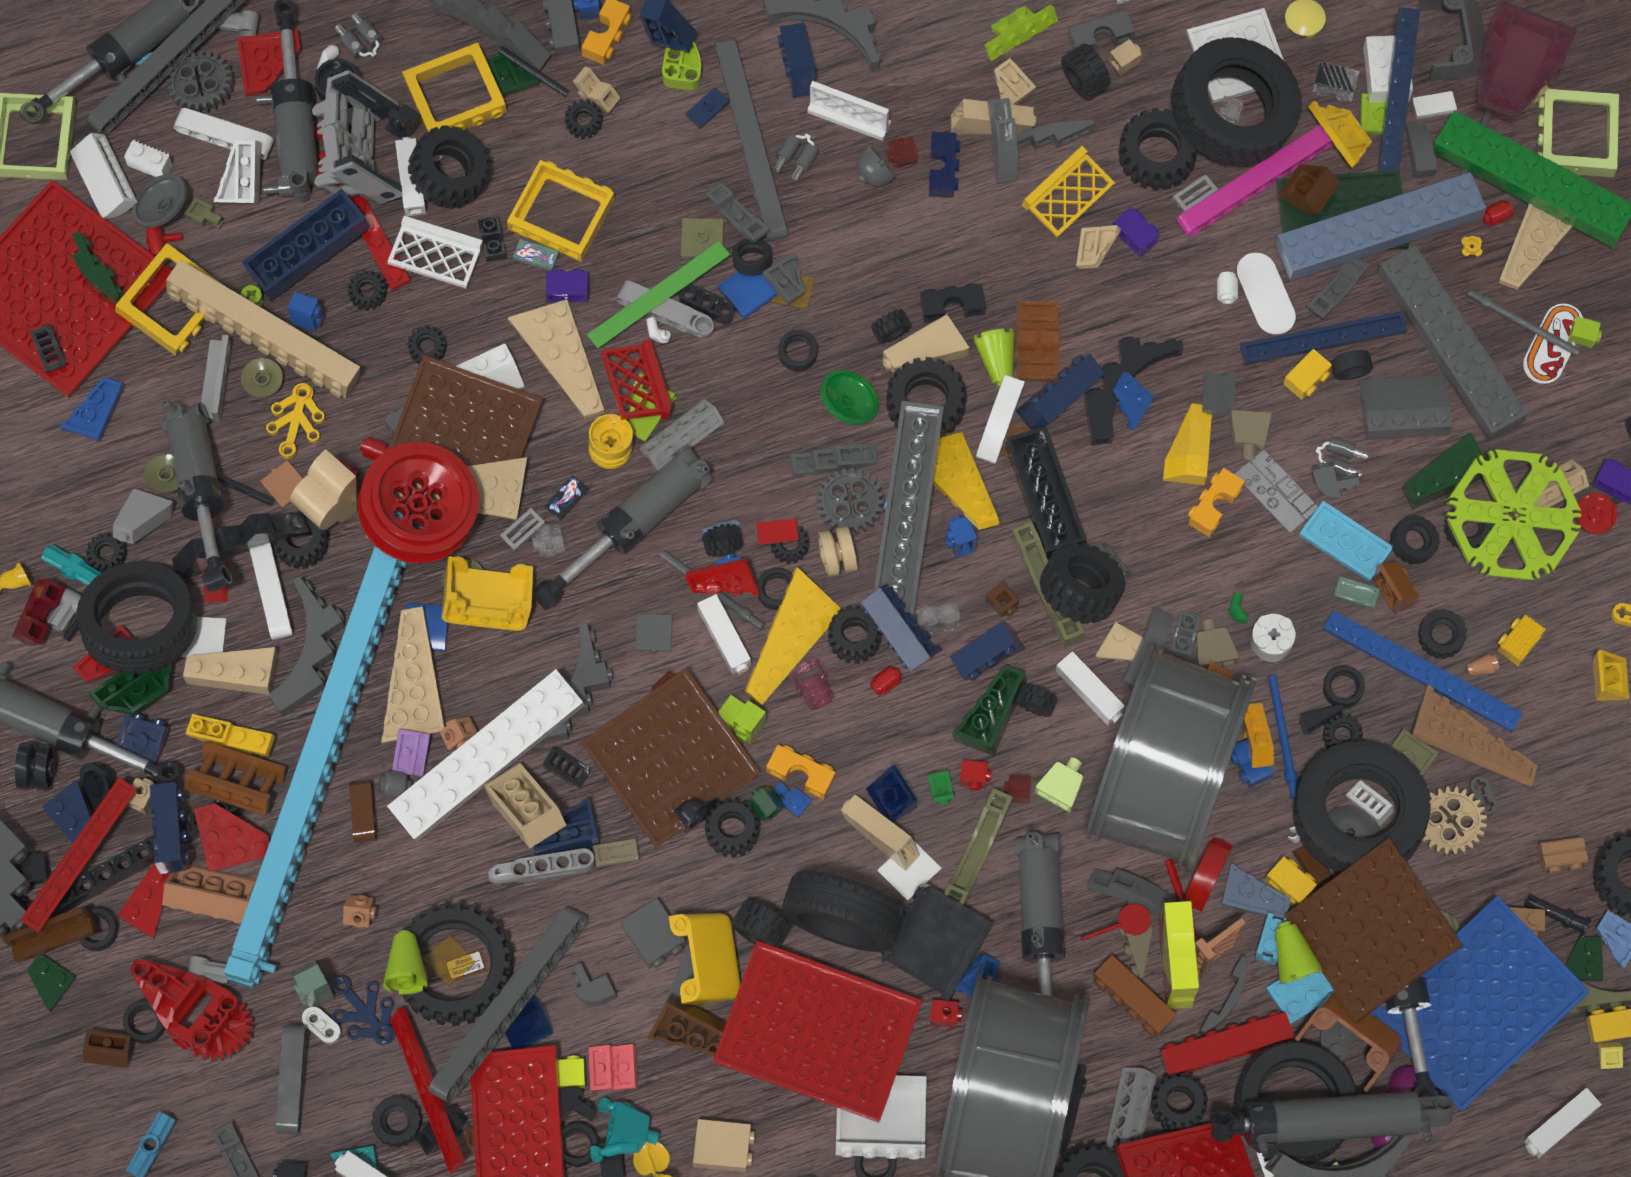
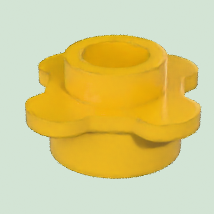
M1470 236L1462 238V254L1464 256H1480L1482 254V249L1480 248L1482 239L1480 237Z

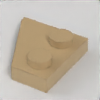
M1011 58L994 69L1000 99L1009 98L1011 105H1017L1036 90V86Z
M1118 225L1082 228L1076 266L1079 269L1098 268L1120 233L1121 228Z
M1115 622L1095 655V659H1115V661L1122 662L1125 660L1132 661L1142 637Z

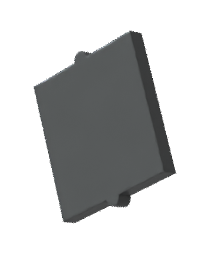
M656 613L652 615L637 614L636 651H651V653H655V651L671 652L672 615H657Z

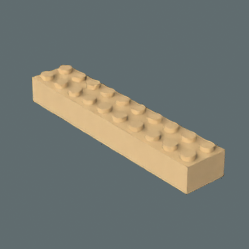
M179 260L166 279L167 293H169L171 299L177 302L182 301L187 304V308L196 313L199 311L205 315L204 317L208 321L221 324L225 331L230 334L236 333L241 336L240 339L249 345L251 343L256 345L263 354L273 355L280 364L284 366L288 364L300 376L304 377L306 375L312 379L315 385L328 388L335 397L347 399L358 382L360 366L184 261Z

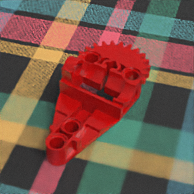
M138 959L132 963L130 970L136 985L140 987L142 994L146 997L153 1011L163 1024L166 1033L170 1035L172 1041L184 1050L189 1049L193 1051L196 1058L202 1055L204 1061L210 1055L211 1061L215 1062L217 1056L220 1057L221 1061H224L225 1054L233 1058V1050L240 1053L241 1051L238 1046H247L244 1039H251V1035L246 1032L253 1031V1026H249V1024L253 1023V1019L247 1018L251 1015L250 1010L244 1011L246 1005L242 1004L239 1006L240 1000L236 999L230 991L201 975L145 959ZM146 971L144 974L138 975L140 972ZM163 981L161 985H156L157 982ZM203 995L212 997L203 1010L207 1017L200 1014L189 1029L181 1025ZM229 1005H233L232 1008H230V1009H225V1007H227V1006H229ZM202 1039H207L204 1043H198Z

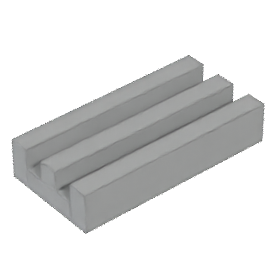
M1205 174L1175 194L1172 200L1177 202V206L1183 210L1182 212H1185L1216 192L1218 188ZM1203 183H1207V185L1197 190L1183 201L1181 200L1182 197H1184L1185 195H1187ZM1211 188L1210 191H1208L1207 193H1205L1204 195H1202L1201 197H1199L1198 199H1196L1195 201L1186 206L1187 203H1189L1190 201H1192L1193 199H1195L1196 197H1198L1199 195H1201L1202 193Z
M530 508L500 535V538L516 552L546 525L545 521ZM531 516L534 517L525 526H523L513 537H511L510 539L508 538V536L512 534L519 526H521L528 518H530ZM537 521L539 522V523H537L530 531H528L520 540H518V541L514 544V542H515L520 536H522L529 528H531Z

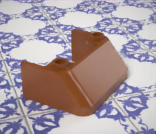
M1332 992L1314 1012L1295 1040L1301 1041L1312 1025L1320 1030H1328L1336 1021L1340 1022L1372 1046L1367 1054L1366 1061L1368 1066L1376 1073L1363 1089L1365 1093H1368L1402 1046L1401 1037L1372 1014L1356 1023L1337 994Z

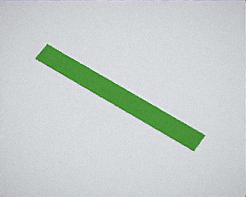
M718 241L588 333L587 336L599 348L730 255L729 252Z

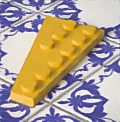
M959 432L940 438L934 486L944 496L947 495L951 499V503L955 507H959L964 512V516L978 530L999 525V518L963 433Z
M798 567L794 569L791 582L787 586L784 599L777 610L765 645L761 649L756 667H754L745 688V692L759 705H763L829 628L833 615H838V611L841 609Z

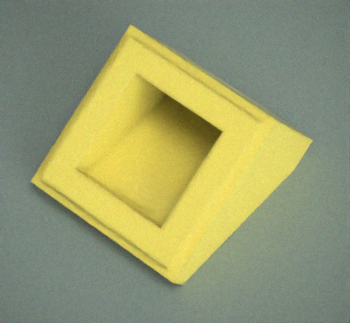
M1598 1043L1600 1068H1623V1046L1621 1043Z

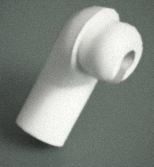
M329 45L323 50L317 69L322 63L338 57L339 48L337 46Z
M655 317L646 319L650 338L659 343H667L671 337L670 332L659 329Z

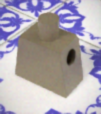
M1231 411L1229 421L1233 448L1243 450L1242 458L1244 460H1254L1255 450L1262 451L1264 449L1271 412Z
M1214 619L1203 620L1201 622L1203 631L1198 632L1195 637L1197 666L1208 670L1210 661L1222 667L1236 665L1239 656L1227 628L1216 629Z

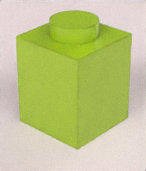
M1576 316L1572 322L1567 342L1592 348L1601 339L1602 331L1599 330L1601 323Z

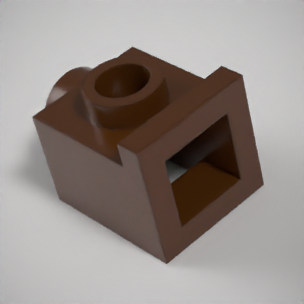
M1003 581L986 594V602L1002 618L1005 615L1010 617L1018 610L1019 599ZM1005 601L1007 604L1002 606L1000 602Z

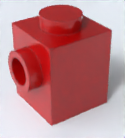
M962 760L960 786L968 787L972 791L985 789L986 782L991 781L992 770L987 769L988 762Z
M932 999L930 1026L956 1028L957 1022H961L962 1009H958L959 1002Z

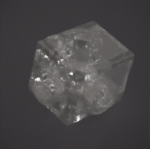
M559 524L553 526L543 525L539 529H534L536 537L532 538L534 550H539L540 557H552L557 553L565 552Z

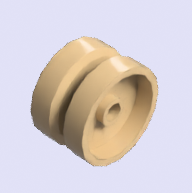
M848 526L836 528V542H834L833 535L829 530L818 532L819 552L827 577L839 575V561H841L842 568L846 573L857 571L856 555Z

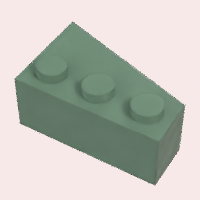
M315 961L292 972L296 981L293 986L303 1006L308 1005L309 1008L319 1007L334 999L329 985Z

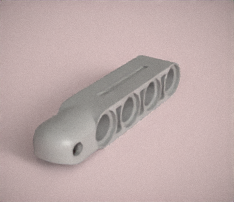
M626 280L616 297V301L626 307L650 289ZM668 298L645 315L650 318L655 317L657 321L701 338L709 337L714 330L713 321L708 315L671 298Z
M577 849L520 858L513 862L495 865L488 871V879L493 884L526 883L587 873L593 870L595 866L594 855L588 849ZM582 857L591 859L586 865L579 863ZM562 860L569 862V865L565 868L557 866ZM539 864H546L548 866L545 871L540 872L536 870ZM518 867L526 869L522 875L515 874V870Z

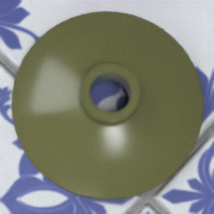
M258 358L250 361L241 373V383L244 390L257 398L273 395L279 390L283 381V374L279 365L267 358ZM261 378L267 379L265 383H260L259 380Z
M159 455L151 459L144 470L147 485L160 493H171L178 490L172 456ZM165 475L169 476L168 479H163L162 477Z

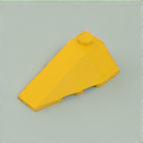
M1191 404L1166 456L1163 481L1205 485L1212 415L1202 412L1203 405Z

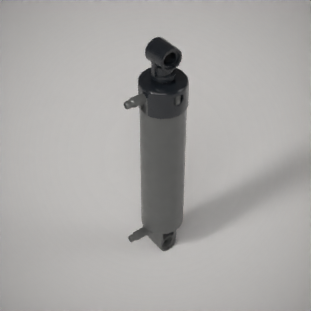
M1415 1091L1281 1101H1249L1244 1104L1243 1113L1237 1114V1116H1233L1232 1113L1226 1110L1214 1112L1211 1121V1137L1216 1141L1226 1142L1233 1135L1239 1134V1136H1245L1246 1142L1250 1147L1259 1146L1263 1154L1268 1153L1269 1145L1412 1135L1419 1134L1420 1131H1422L1426 1142L1430 1143L1433 1140L1431 1127L1446 1126L1452 1122L1454 1102L1447 1096L1418 1097Z

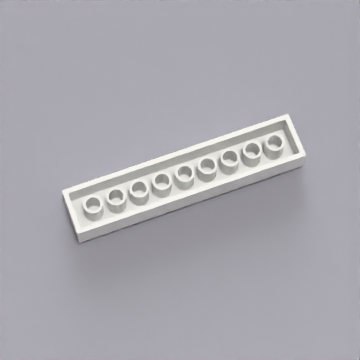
M555 669L387 807L412 838L418 842L481 791L484 785L497 778L585 706L583 701Z

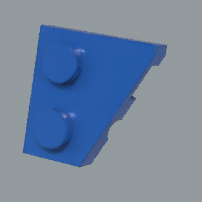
M1123 372L1113 390L1116 398L1119 400L1122 413H1126L1129 423L1127 427L1130 430H1135L1154 397L1132 375Z

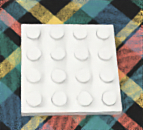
M1264 8L1187 29V36L1193 52L1212 40L1238 37L1258 42L1271 49L1283 59ZM1218 77L1208 83V93L1212 104L1257 92L1250 84L1235 77Z

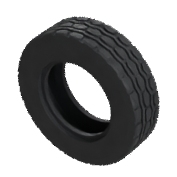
M1226 37L1205 43L1189 57L1174 81L1171 92V107L1173 108L1172 112L1178 128L1195 149L1221 163L1243 166L1245 164L1252 165L1262 162L1279 151L1299 122L1302 111V97L1295 75H1293L1292 70L1278 54L1252 40ZM1228 76L1241 79L1250 84L1258 92L1264 103V122L1254 126H1238L1223 119L1210 103L1208 97L1209 81L1218 77Z
M1348 741L1340 745L1336 744L1328 748L1327 751L1321 752L1306 767V771L1303 772L1299 781L1293 806L1295 828L1298 836H1300L1301 843L1305 849H1308V853L1326 868L1341 874L1388 838L1392 839L1406 861L1419 848L1430 819L1431 803L1429 789L1426 788L1427 784L1423 775H1420L1419 769L1404 754L1397 752L1398 750L1374 741ZM1363 779L1377 783L1388 791L1393 798L1397 808V821L1389 831L1381 836L1369 839L1351 837L1340 831L1331 821L1326 808V798L1329 793L1339 784L1349 780Z

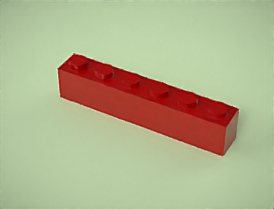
M1279 1011L1272 1012L1267 1015V1018L1259 1020L1258 1017L1246 1021L1245 1025L1239 1027L1238 1024H1233L1226 1027V1031L1218 1033L1217 1030L1204 1034L1205 1037L1203 1038L1190 1037L1185 1039L1183 1044L1176 1045L1171 1043L1163 1046L1159 1056L1166 1076L1170 1077L1174 1073H1176V1076L1180 1075V1073L1188 1074L1263 1051L1275 1044L1293 1041L1294 1034L1286 1012L1281 1014Z

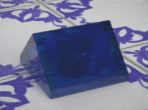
M892 765L866 788L880 813L892 823L917 809V799L895 765Z
M533 995L504 1034L512 1050L524 1049L554 1033L536 996Z

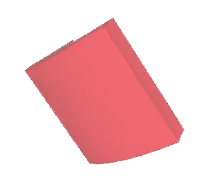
M636 1045L588 1047L590 1091L638 1089Z

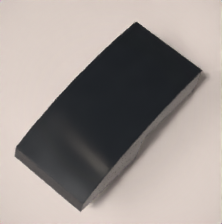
M498 216L478 220L486 262L507 258Z

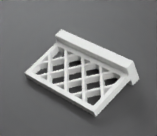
M812 81L810 85V105L807 113L884 141L891 125L889 109Z
M404 216L388 259V264L467 289L478 257L483 250V240ZM404 233L412 235L415 241L404 245L402 241ZM427 240L431 241L435 247L424 252L420 243ZM418 245L421 253L411 257L407 249ZM450 247L454 254L444 258L440 249ZM402 251L408 257V259L402 262L394 260L396 254ZM437 251L441 259L430 263L427 255ZM465 253L474 255L472 260L465 264L460 258V255ZM424 257L428 265L422 268L416 267L413 261ZM457 257L460 266L450 270L447 261ZM444 263L447 272L442 274L436 273L433 267ZM463 269L466 274L464 281L455 279L453 273Z

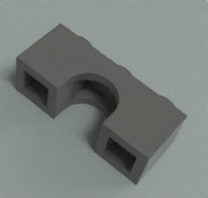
M1127 10L1122 12L1115 11L1106 17H1095L1089 22L1083 24L1079 22L1069 27L1068 38L1072 49L1085 43L1095 50L1096 36L1101 34L1107 35L1112 39L1114 46L1129 39L1132 41L1135 30Z

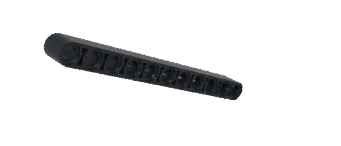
M218 800L208 803H215L235 816L246 811V809ZM192 812L185 816V822H182V828L187 830V843H184V846L200 837L195 814ZM153 834L77 877L65 893L71 894V899L67 902H62L61 899L48 919L72 910L153 864L154 856H156L155 849L153 848V839H157L156 835L154 836ZM148 851L147 857L143 859L138 858L140 852ZM122 862H129V866L126 869H119ZM103 873H110L107 880H100V876ZM83 884H91L90 889H88L87 891H81V887Z

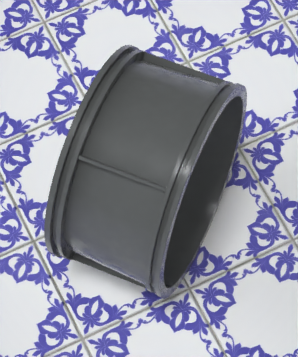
M1151 643L1114 742L1093 806L1085 838L1090 839L1091 835L1095 836V841L1098 842L1102 838L1178 860L1176 869L1181 870L1183 866L1187 868L1185 873L1191 875L1257 678L1252 677L1250 682L1246 680L1247 676L1242 675L1239 683L1164 653L1165 648L1160 647L1159 650H1156V644Z
M978 973L957 1063L934 1177H1053L1090 997L1084 996L1083 1001L1078 1000V995H1074L1073 1001L994 982L992 981V976H988L987 980L982 979L983 973Z

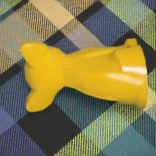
M20 562L17 563L15 568L4 572L0 576V592L2 588L12 589L27 585L31 586Z

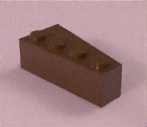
M670 994L647 1039L664 1041L665 1044L686 1047L688 1050H698L707 1053V1055L714 1056L726 1023L693 1005L683 1004L680 998Z

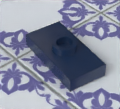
M714 87L686 113V117L701 129L729 104V99Z

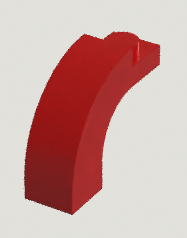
M1213 837L1183 902L1191 901L1192 908L1200 912L1203 911L1233 845Z

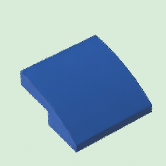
M737 271L717 286L719 292L733 303L734 310L743 319L777 296L774 289L762 275L745 276Z
M407 603L406 609L423 606L431 651L445 652L448 623L442 619V606Z

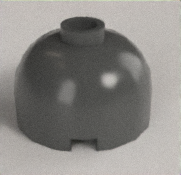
M872 146L866 148L859 155L857 168L860 173L857 176L864 184L869 182L873 186L880 187L888 184L896 177L887 162H884L881 155Z

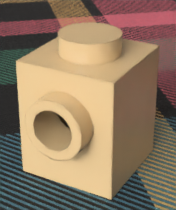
M1129 39L1110 51L1109 62L1121 76L1141 62L1142 51L1137 44H1133Z
M136 778L132 786L137 790L127 803V806L147 815L151 807L149 785H155V783L146 778H143V780Z

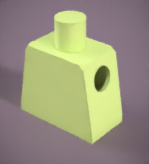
M1073 757L1069 759L1066 766L1056 762L1036 785L1035 793L1070 813L1084 777L1077 772L1082 763Z

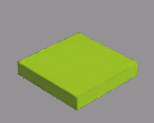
M1362 93L1360 125L1366 134H1382L1386 102L1369 103V94Z

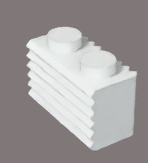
M135 140L131 142L124 156L128 164L127 166L154 177L169 174L173 166L168 153L165 154L161 150H154L153 147L150 148L146 144H139V141L135 142Z

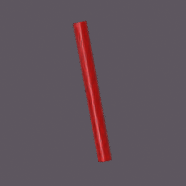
M1173 859L1165 861V865L1177 901L1183 902L1185 895ZM1193 922L1194 941L1197 942L1199 937Z

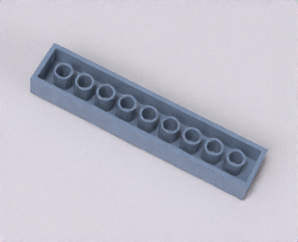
M1471 172L1280 234L1277 236L1275 246L1289 280L1292 281L1481 219L1486 211V206Z

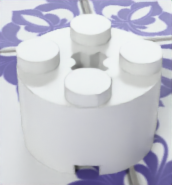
M1279 614L1261 616L1255 623L1250 637V645L1253 652L1260 659L1267 662H1277L1290 653L1295 640V629L1292 621Z

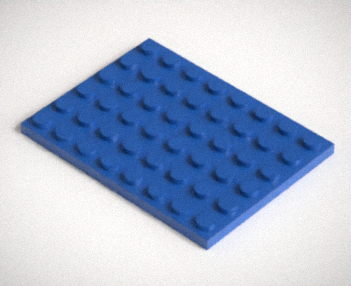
M1498 896L1456 934L1464 946L1424 974L1431 1005L1417 1010L1429 1078L1445 1096L1453 1100L1454 1106L1461 1113L1590 993L1581 981ZM1387 1007L1377 1008L1371 1014L1401 1037L1402 1046L1400 1049L1413 1061L1404 1013L1391 1014L1388 1013Z

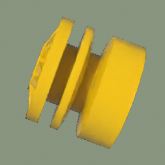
M605 414L598 417L589 429V455L592 461L605 469H616L629 461L633 443V431L629 422L626 419L621 420L620 416L615 414Z

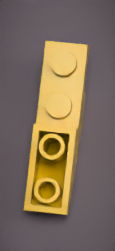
M192 714L185 733L195 739L204 742L208 741L248 755L254 753L267 757L275 739V736L270 733L234 726L231 722Z

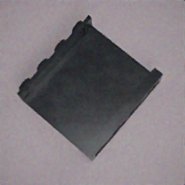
M925 884L922 887L918 886L912 896L915 899L911 906L908 905L904 910L905 917L896 944L889 951L881 952L883 955L881 962L888 961L942 993L941 998L949 1001L953 998L957 984L971 966L994 923L930 885Z

